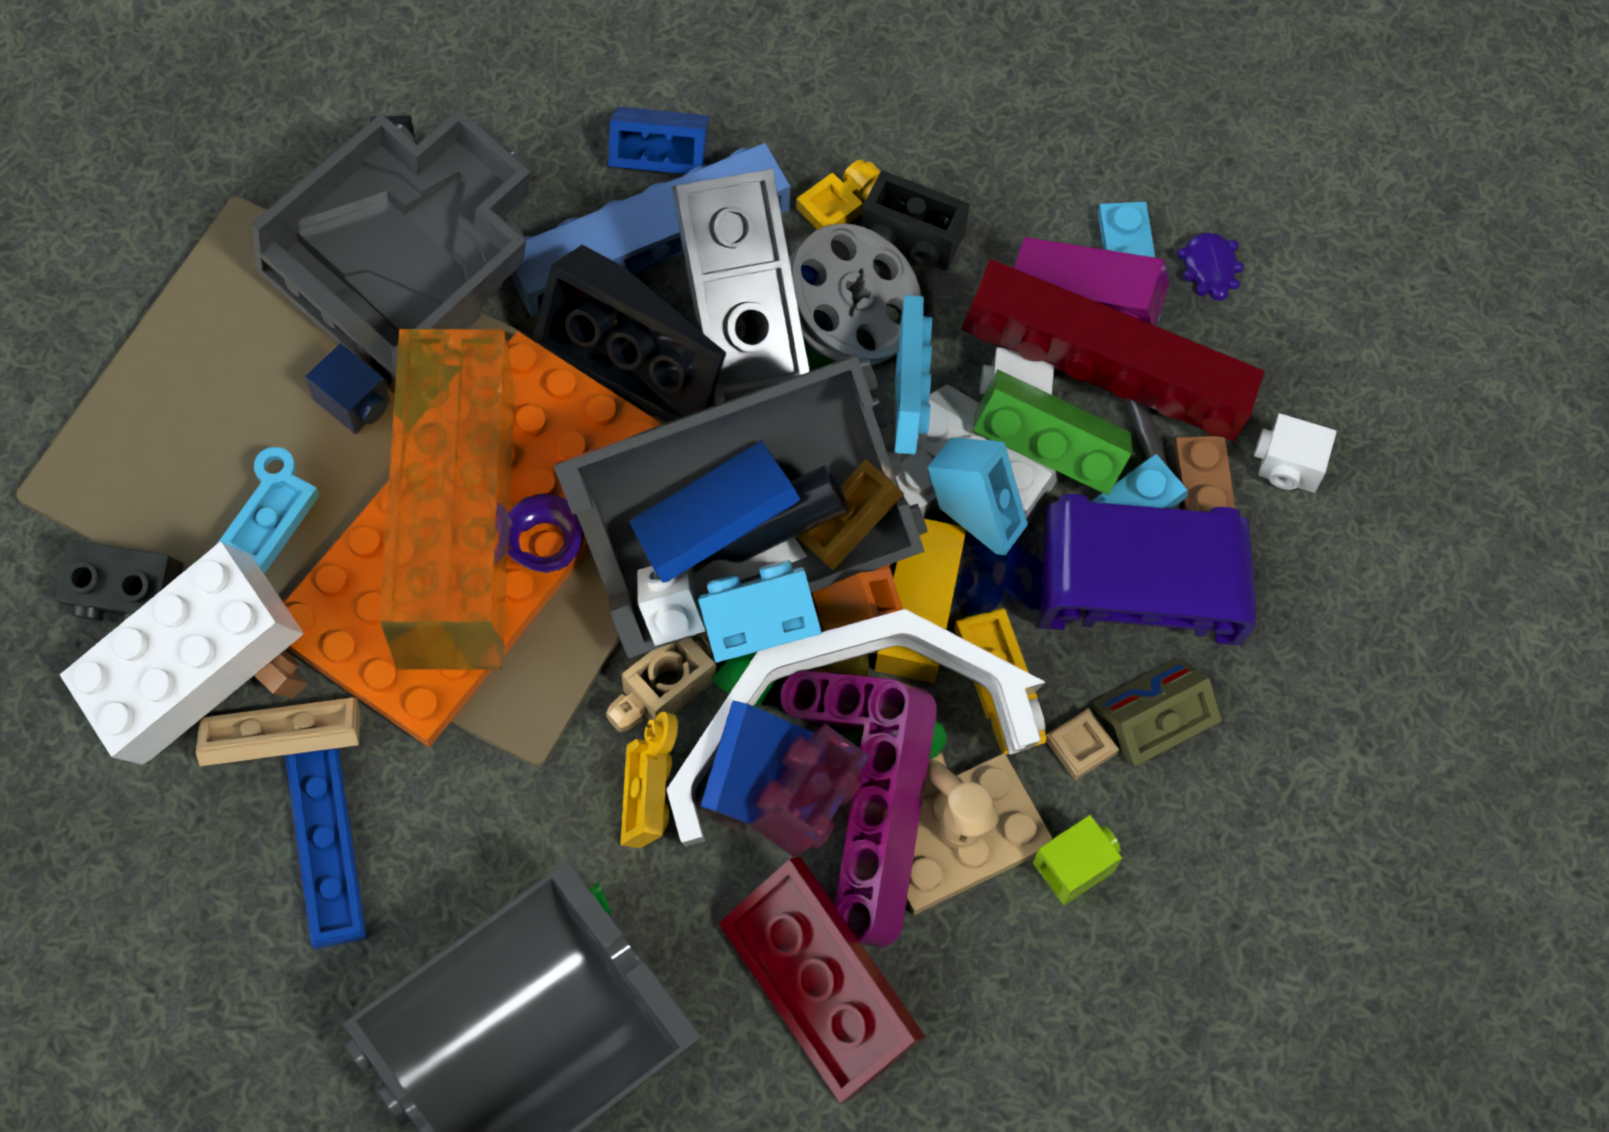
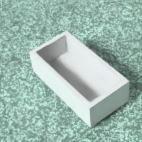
M219 542L63 671L60 676L111 757L143 765L181 736L304 635V633L251 554L226 543Z

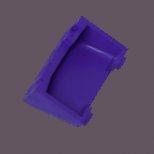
M1079 494L1059 496V500L1051 503L1045 512L1039 628L1064 630L1065 621L1075 622L1079 621L1080 617H1082V627H1093L1095 621L1193 629L1194 636L1205 637L1211 629L1216 634L1217 644L1241 646L1253 632L1256 624V598L1249 520L1240 516L1238 509L1231 507H1215L1210 509L1209 512L1089 502L1088 497Z

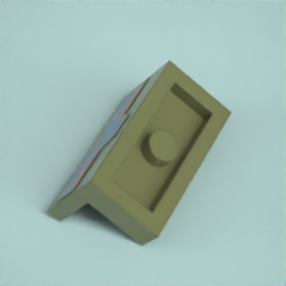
M1179 658L1091 702L1096 713L1114 725L1122 754L1126 761L1134 767L1222 721L1209 677Z

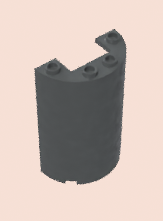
M857 355L848 357L554 464L572 515L577 514L609 597L610 613L628 659L687 638L684 637L655 646L638 605L637 570L652 565L629 523L636 516L761 440L789 481L826 464L833 471L841 486L866 459L899 487L896 476L904 474V470L898 453H895V446L885 447L880 429L887 427L888 423L878 397L872 399L870 393L871 390L878 388V383L868 358L859 361ZM902 496L834 570L827 566L797 537H794L807 557L791 562L792 569L803 567L810 592L812 593L855 574L873 571L925 552L920 535L928 533L918 503L909 506L904 496ZM713 561L694 568V574ZM757 574L740 581L743 583L761 578V575Z

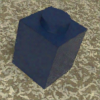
M342 343L305 376L313 400L354 434L358 433L366 424H373L380 419L390 402L384 378Z

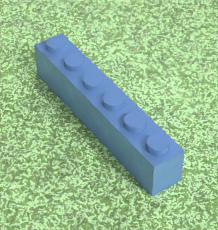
M766 143L751 149L742 148L731 154L729 158L709 166H697L686 175L670 182L653 184L638 195L623 201H611L596 212L579 219H567L556 228L537 236L524 237L526 240L524 262L510 275V278L530 316L533 317L539 314L551 265L582 244L624 266L633 275L683 255L684 251L672 186L773 169L781 214L790 209L791 186Z

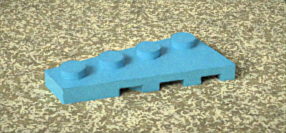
M904 295L895 370V453L916 455L918 434L928 435L931 407V404H929L931 374L929 372L932 345H930L932 317L923 316L924 297Z

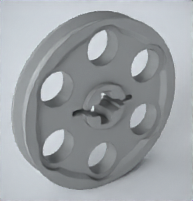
M833 224L818 229L809 235L789 258L803 338L815 350L836 362L857 355L859 361L868 358L871 366L890 359L898 352L900 325L895 324L889 319L886 313V304L895 305L902 312L904 295L921 296L917 278L910 264L892 243L865 227L853 224ZM832 240L840 241L848 248L850 252V259L848 261L841 260L833 253L831 249ZM873 260H880L888 265L891 271V280L882 279L876 274L873 268ZM802 265L811 266L817 271L820 277L819 286L811 285L805 281L801 274ZM853 283H855L853 285L854 298L859 300L855 305H853L852 292L847 290ZM814 310H821L829 315L833 324L832 331H825L817 326L813 317ZM858 329L867 331L875 341L874 351L866 350L858 343L856 338V331Z

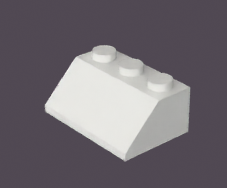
M948 384L930 394L929 404H931L928 435L918 434L916 451L923 447L931 458L934 459L951 437L992 441L973 432L978 402ZM1006 447L1026 520L1029 523L1062 473ZM898 453L900 461L911 455Z

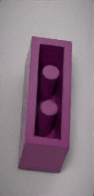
M1024 237L1014 265L1015 269L1154 326H1157L1170 285L1164 259Z

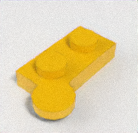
M660 712L655 720L650 719L647 724L651 727L645 728V740L635 739L627 744L621 846L642 848L662 837L667 827L669 807L665 803V788L672 768V758L669 752L675 744L678 731L677 717L673 713Z

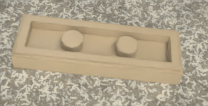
M357 697L202 717L199 722L196 756L199 766L359 745L360 731Z

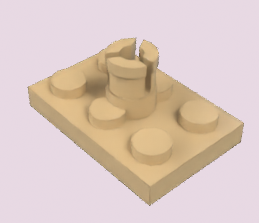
M1005 753L957 775L963 782H975L989 791L999 817L998 823L990 831L978 836H963L959 834L948 805V796L942 791L923 796L906 901L913 916L1034 858L1038 849L1053 839ZM888 808L884 810L883 821L887 816Z

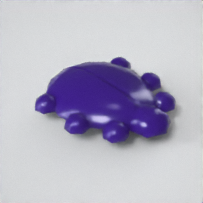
M1204 232L1191 238L1185 248L1178 250L1177 255L1179 259L1185 260L1187 268L1183 272V278L1188 282L1194 280L1197 283L1195 288L1197 295L1202 297L1208 292L1213 300L1223 301L1228 297V288L1237 290L1240 287V282L1234 278L1235 273H1241L1244 269L1243 263L1236 260V254L1234 253L1239 248V242L1235 239L1227 240L1219 234Z

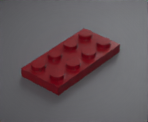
M801 857L788 859L719 922V925L840 1104L856 1096L926 1037Z

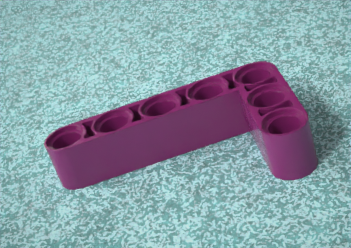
M797 671L786 679L781 689V703L783 709L789 715L824 726L863 730L835 907L862 945L887 947L896 941L903 926L936 719V703L928 691L894 679ZM860 697L858 707L856 708L857 700ZM905 700L903 712L900 714V707ZM896 753V761L894 766L891 768V761L894 754ZM886 806H888V813L883 821V813ZM879 859V868L877 873L874 874V867ZM870 913V923L866 929V918Z

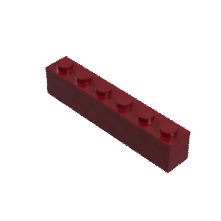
M991 258L961 328L962 331L974 335L983 342L994 343L1006 349L1016 351L1030 361L1050 363L1054 365L1055 369L1067 373L1076 380L1087 381L1113 392L1120 398L1131 399L1159 411L1164 416L1177 418L1204 429L1213 436L1223 437L1233 442L1251 416L1265 370Z

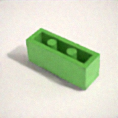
M997 369L975 411L973 432L992 441L1005 442L1007 448L1106 495H1109L1132 454L1131 432Z

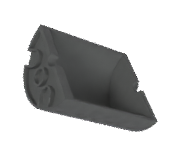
M568 861L561 864L343 1023L352 1036L343 1045L362 1072L373 1066L384 1082L381 1087L376 1089L382 1101L401 1127L411 1121L417 1129L415 1132H581L702 1038L646 963L640 960L634 953L623 933Z

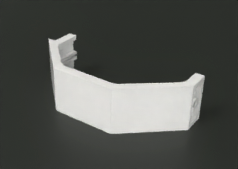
M907 609L758 651L667 788L681 843L687 847L705 842L695 804V793L698 785L714 763L731 703L734 700L754 706L768 685L777 679L790 676L797 671L816 669L890 647H905L981 684L988 690L993 699L1009 755L1029 750L1041 741L1039 731L1045 730L1043 714L1036 698L1028 700L1027 695L1034 694L1046 682Z

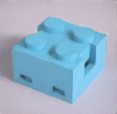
M790 560L759 568L761 578L741 583L739 574L708 582V592L701 594L698 600L715 663L822 634L803 567L792 569Z

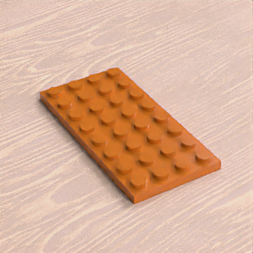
M517 331L284 602L285 606L304 633L287 650L430 748L590 550L584 535L582 547L568 566L550 573L527 569L514 561L507 553L509 551L508 514L512 507L526 497L541 493L556 495L566 499L554 468L555 463L663 424ZM542 523L535 525L528 531L522 532L519 544L523 552L546 558L555 555L561 550L565 538L559 527L553 524Z

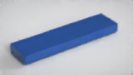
M340 748L285 755L311 946L315 950L368 939Z

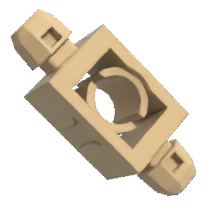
M707 631L698 633L696 641L691 637H687L651 650L622 673L623 691L627 696L621 694L609 705L606 712L607 719L617 731H629L642 722L643 714L649 720H655L656 716L663 711L675 714L713 683L711 679L716 674V663ZM683 663V677L679 682L673 685L658 683L655 686V680L660 674L667 671L679 674L682 671Z

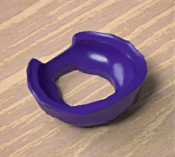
M541 493L526 497L512 507L508 514L509 551L507 553L514 561L529 570L542 573L560 570L573 561L582 547L584 532L577 514L572 515L567 500L560 496ZM538 524H553L563 532L565 538L564 545L553 556L546 558L537 557L521 550L519 541L522 532L528 531Z

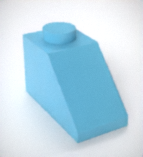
M951 437L927 467L929 480L934 487L939 507L994 553L1006 555L1028 523L1005 442Z

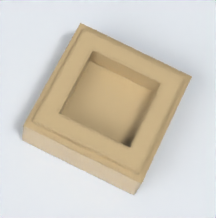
M1089 708L1046 735V742L1075 781L1117 755L1119 751Z

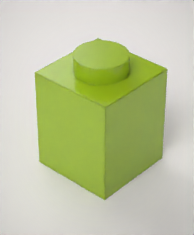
M1089 815L1040 847L1033 864L1065 906L1116 871L1122 859L1119 854L1121 848L1112 831L1105 825L1099 827L1093 817Z

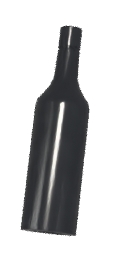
M825 464L790 481L801 500L694 565L692 569L710 561L744 562L849 511L847 500L833 471Z

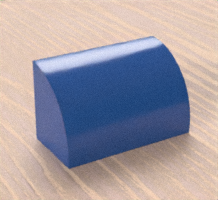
M617 106L610 120L608 166L687 174L693 168L704 165L710 115Z

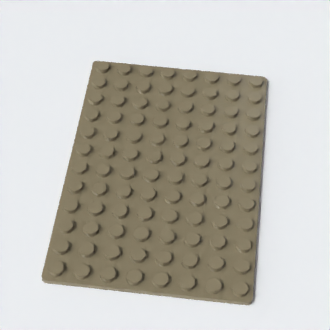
M233 197L221 210L17 490L16 497L20 504L97 544L169 555L184 563L183 573L216 546L261 482L254 471V461L257 455L269 447L284 448L291 453L295 461L296 472L294 476L317 487L320 496L264 574L284 603L519 330L481 312V316L452 347L399 397L387 388L390 402L384 414L375 423L366 424L358 433L354 434L313 400L305 378L339 344L256 271L251 224L267 210L241 197ZM519 331L520 333H522L523 335L527 336L528 338H530V339L532 340V338H533L532 336H530V335H528V334H526V333H524V332ZM623 398L660 423H668L666 420ZM278 460L271 461L267 464L266 471L271 474L279 473L283 469L284 463ZM589 550L449 723L533 767H541L547 762L620 639L610 613L609 597L591 550Z

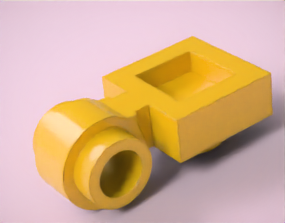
M859 159L853 162L844 172V183L832 172L796 198L797 210L817 230L833 224H849L862 214L863 201H866L881 170L872 162H865Z

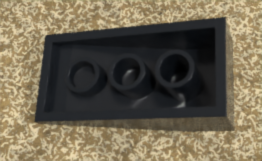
M583 244L551 265L532 338L534 342L607 389L667 422L710 407L726 356V352L624 266Z

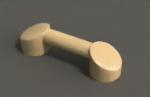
M942 752L939 753L938 757L929 760L923 796L939 791L948 796V805L956 829L963 836H978L993 829L998 823L999 817L989 791L975 782H963L947 768Z

